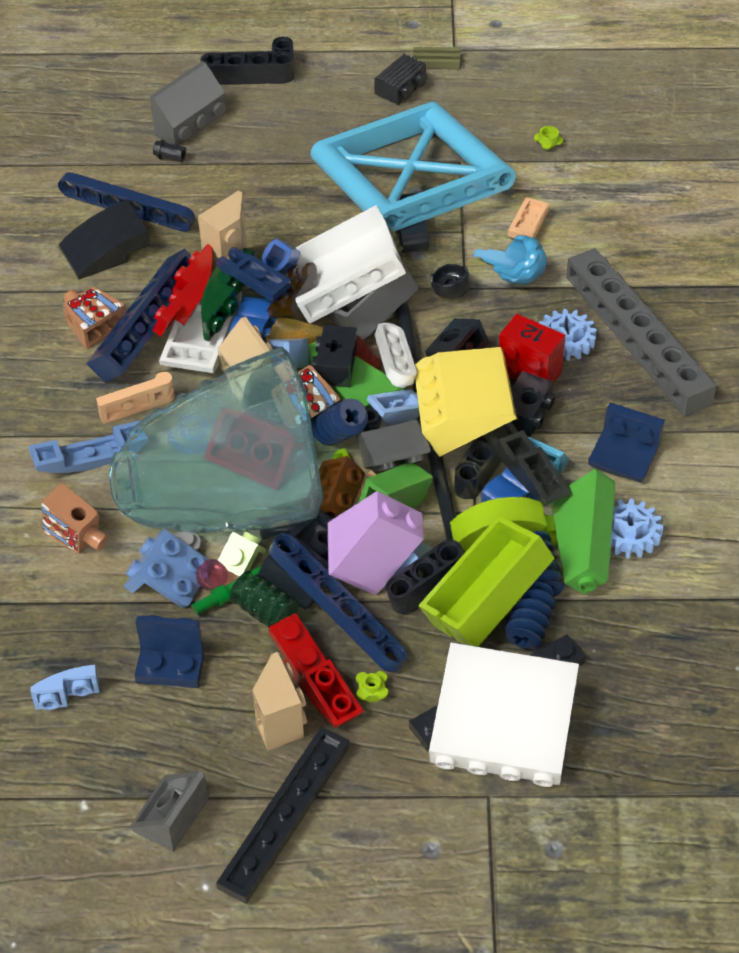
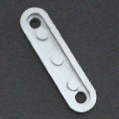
M383 322L378 324L375 338L387 378L396 387L404 388L412 385L417 371L403 329L391 323Z

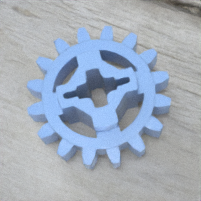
M563 309L562 314L554 310L552 317L544 315L543 321H539V323L566 335L563 355L565 359L570 361V357L573 355L577 359H581V352L588 355L590 348L595 347L597 329L594 328V322L587 321L586 314L581 317L577 316V310L573 311L572 314H568L567 309Z
M621 499L618 500L617 506H614L611 537V548H615L614 555L617 556L622 551L625 552L626 558H630L631 553H636L640 558L643 555V550L651 554L653 547L659 546L663 525H660L661 516H654V507L645 509L644 501L639 505H635L633 499H630L628 504H624Z

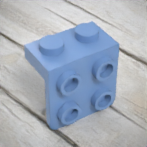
M162 529L153 539L148 537L139 549L142 555L139 561L135 559L127 569L125 574L129 577L123 587L134 593L146 583L179 607L186 608L191 603L209 571L211 562L179 538Z

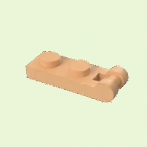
M160 372L156 375L155 379L96 398L99 417L103 425L173 401L175 395L174 389L171 387L173 385L172 375L168 372Z

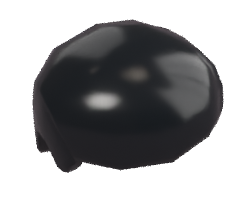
M446 264L439 267L433 274H430L433 291L443 299L462 297L470 286L471 278L466 266Z

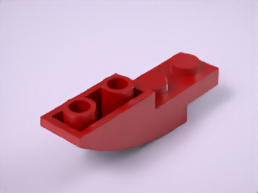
M207 244L201 252L195 250L188 260V267L182 266L175 274L174 279L177 282L172 290L173 294L168 300L170 304L167 307L162 305L154 316L157 322L152 331L159 336H162L175 320L185 326L192 317L211 275L212 246Z
M296 613L269 627L268 633L284 656L283 663H289L295 681L312 704L334 728L363 714V709L330 659H325Z

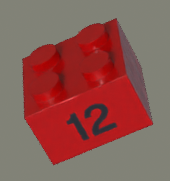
M516 313L499 335V347L504 351L509 378L516 381L520 373L524 371L553 381L554 384L562 373L566 335Z

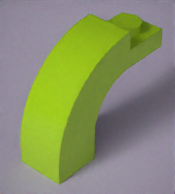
M504 497L488 500L468 508L450 522L453 540L459 542L463 550L466 551L498 515L531 532L545 531L551 536L553 547L558 544L554 518L551 515L544 514L541 502L530 498Z

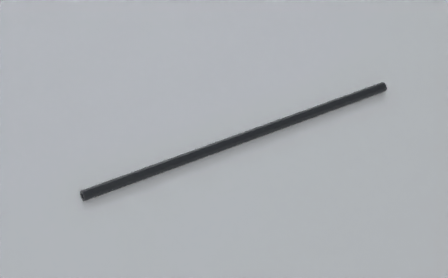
M406 302L396 309L399 327L404 331L414 364H417L421 359L408 303ZM414 380L412 387L413 391L417 394L416 380ZM428 442L431 452L427 453L446 540H453L450 522L456 518L443 456L439 457Z

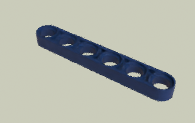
M72 172L65 173L58 182L60 192L69 198L105 209L128 200L140 219L178 231H188L196 220L193 211L186 206ZM67 182H69L70 184H72V185L74 186V188H72L71 186H69ZM88 188L92 189L97 195L93 194ZM111 195H113L114 197H116V198L119 200V202L116 201V200H114V199L111 197ZM133 201L139 204L141 208L137 207ZM155 208H157V209H159L160 211H162L164 215H162V214H160L159 212H157V210H156ZM178 215L185 218L187 222L181 220Z
M286 533L278 534L269 548L271 557L379 667L387 672H397L407 659L406 649L335 577L329 575V571L296 538ZM278 545L286 546L290 549L291 553L283 551ZM299 566L307 567L312 574L305 573ZM320 587L329 589L333 595L324 593ZM342 608L351 611L354 614V617L346 615L342 611ZM363 630L373 633L376 639L369 638ZM385 652L395 655L398 661L388 658Z

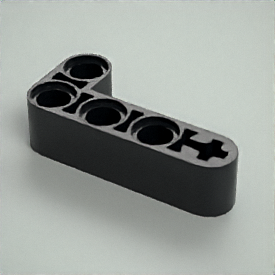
M289 37L275 38L272 42V51L211 52L204 54L200 58V62L203 61L207 64L220 85L284 84L294 79L293 40Z

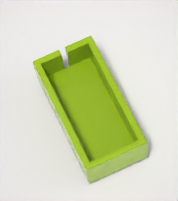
M498 515L418 606L434 627L450 637H454L463 645L478 647L555 558L539 535Z

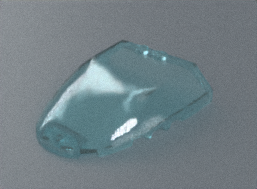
M283 347L225 369V374L213 380H203L200 382L201 386L192 392L179 394L176 396L177 401L165 409L158 408L127 433V441L120 452H114L110 463L109 484L115 505L121 513L139 525L153 529L195 533H232L279 527L317 518L323 500L305 387L290 353Z

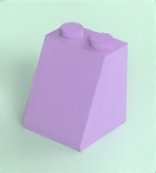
M376 491L328 522L329 575L376 595L424 539L422 513Z

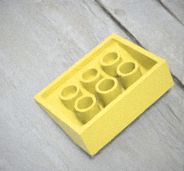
M501 347L439 352L430 357H425L415 364L417 371L415 380L422 434L439 457L517 419L504 351Z

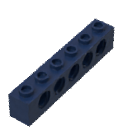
M185 248L165 260L86 364L105 383L122 375L153 335L154 331L152 330L157 322L154 316L162 305L167 307L170 304L168 300L173 294L172 290L177 282L174 279L175 274L182 266L187 268L189 265L188 260L191 254Z

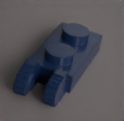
M232 247L228 250L227 254L230 259L221 256L216 260V265L222 272L228 276L231 275L271 302H274L291 287V280L251 254H246L240 249L238 250V248Z

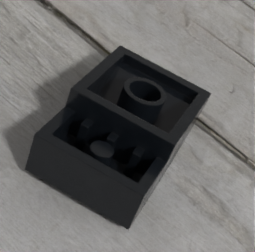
M125 200L87 219L69 233L58 245L78 280L127 263V254L149 247L150 243L148 230L128 200Z
M316 509L294 528L289 535L296 538L329 571L328 522L333 519L320 509ZM279 546L283 551L291 553L290 549L286 546ZM271 555L266 557L258 574L306 611L315 601ZM299 566L305 573L312 574L307 567ZM320 587L323 592L327 590L325 587Z

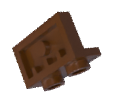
M348 456L322 461L303 509L310 515L316 509H320L324 513L332 511L336 516H339L353 507L365 472Z

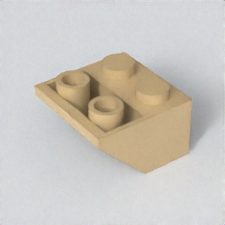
M243 317L218 347L220 368L243 401L247 402L271 392V389L274 387L273 378L276 377V372L272 365V359L275 355L271 345L263 341L256 325L252 326L249 320Z
M278 652L271 654L252 690L256 725L267 751L304 738L303 725L307 724V718L302 708L306 706L300 687L294 688L292 669L288 662H282Z

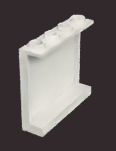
M377 205L296 247L300 251V257L296 265L303 268L306 263L313 262L318 271L311 289L297 297L296 303L310 324L406 274L388 224Z
M450 643L429 748L430 762L435 763L437 767L442 769L465 768L468 772L475 775L493 773L499 774L501 778L509 781H518L521 778L533 780L534 784L543 787H551L553 784L560 785L579 664Z

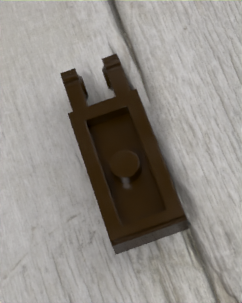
M306 263L303 268L299 265H292L288 270L291 287L274 302H271L267 309L270 318L295 315L299 308L296 298L307 293L313 286L315 277H317L318 271L315 263Z

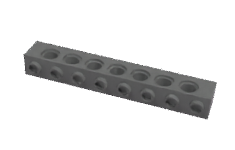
M596 248L568 258L566 273L568 281L684 417L713 405L716 391L714 380L707 376L700 368L697 360L685 351L681 342L677 341L670 334L666 325L656 318L651 308L641 301L636 291L626 284L622 275L612 268L607 258L602 256Z

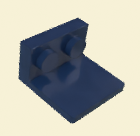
M610 402L606 409L604 429L588 459V465L643 482L661 444L665 420Z
M138 615L135 623L141 650L135 671L136 683L198 688L205 658L200 622L189 618L174 619L162 618L156 615Z

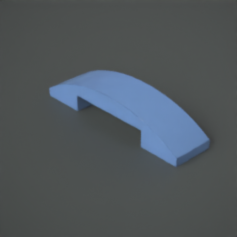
M141 421L113 426V435L59 447L57 440L28 446L36 471L71 473L95 469L122 460L147 446L149 440Z

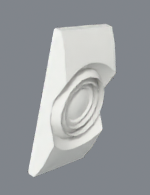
M242 292L236 295L238 307L235 314L229 316L220 332L215 333L209 342L205 341L203 337L201 319L202 298L185 326L175 320L160 357V365L214 373L219 366L218 347L229 334L232 321L238 313Z

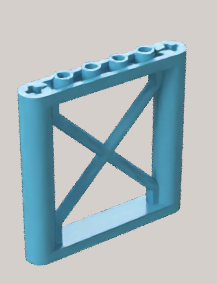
M429 102L320 140L314 144L310 153L312 160L363 212L377 205L388 227L393 231L505 191L514 184L516 179L515 171L437 102ZM423 133L409 160L361 155ZM435 133L470 166L420 161ZM354 165L403 169L387 199ZM414 171L465 176L399 200Z

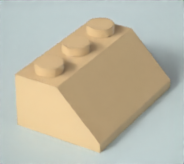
M238 190L198 216L201 247L203 249L207 244L212 246L211 275L217 267V259L221 256L230 259L227 253L232 247L238 248L241 251L244 248L247 249L242 192Z

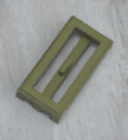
M414 47L413 58H417L418 61L421 60L422 63L425 62L426 69H460L461 47Z

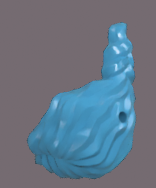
M526 235L516 236L506 251L477 249L473 254L475 258L480 257L484 262L493 265L494 271L503 280L515 284H528L536 280L544 273L547 259L545 251L542 249L543 246L537 239L527 237Z

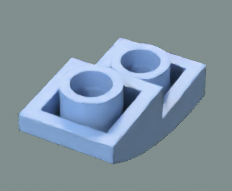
M95 665L69 669L49 676L31 686V696L35 710H54L59 707H68V696H86L99 693V679Z

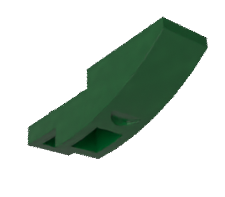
M246 248L242 250L244 253L254 256V251ZM218 266L207 282L201 303L203 337L208 342L215 333L220 332L229 316L235 314L238 307L236 295L240 293L244 285L231 275H226Z

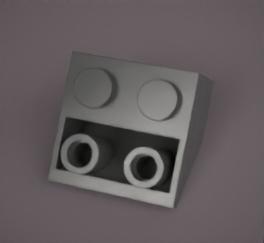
M417 419L356 435L364 468L372 467L373 472L396 467L395 461L400 460L401 465L424 460L423 454L431 452Z

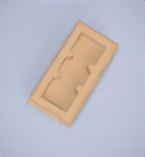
M526 197L508 229V236L515 238L518 235H526L527 237L535 238L550 210V204Z

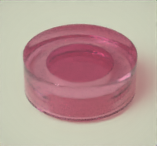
M208 559L199 565L196 570L198 584L207 591H211L227 582V570L218 560Z

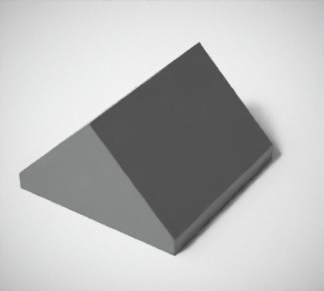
M201 771L165 775L129 828L134 833L174 852L209 799L205 775Z

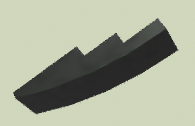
M509 422L483 435L514 477L544 506L571 495V491L541 446L535 448L524 430L518 432L512 422Z

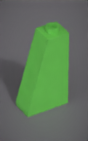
M316 342L308 345L309 365H311L312 357L318 355V352L315 350ZM357 356L350 388L330 386L340 398L334 404L352 398L361 402L366 410L373 409L367 401L368 395L404 390V388L391 384L386 374Z
M596 468L567 486L571 491L569 497L551 504L565 584L583 595L606 583L609 575L615 481Z

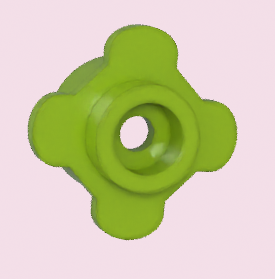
M544 126L540 129L539 133L534 135V140L539 142L543 149L548 150L555 147V145L563 143V138L559 136V130L553 126Z
M383 671L369 674L365 672L358 673L356 676V682L359 683L357 697L367 702H377L388 696V689L385 688V682L387 681L386 673Z

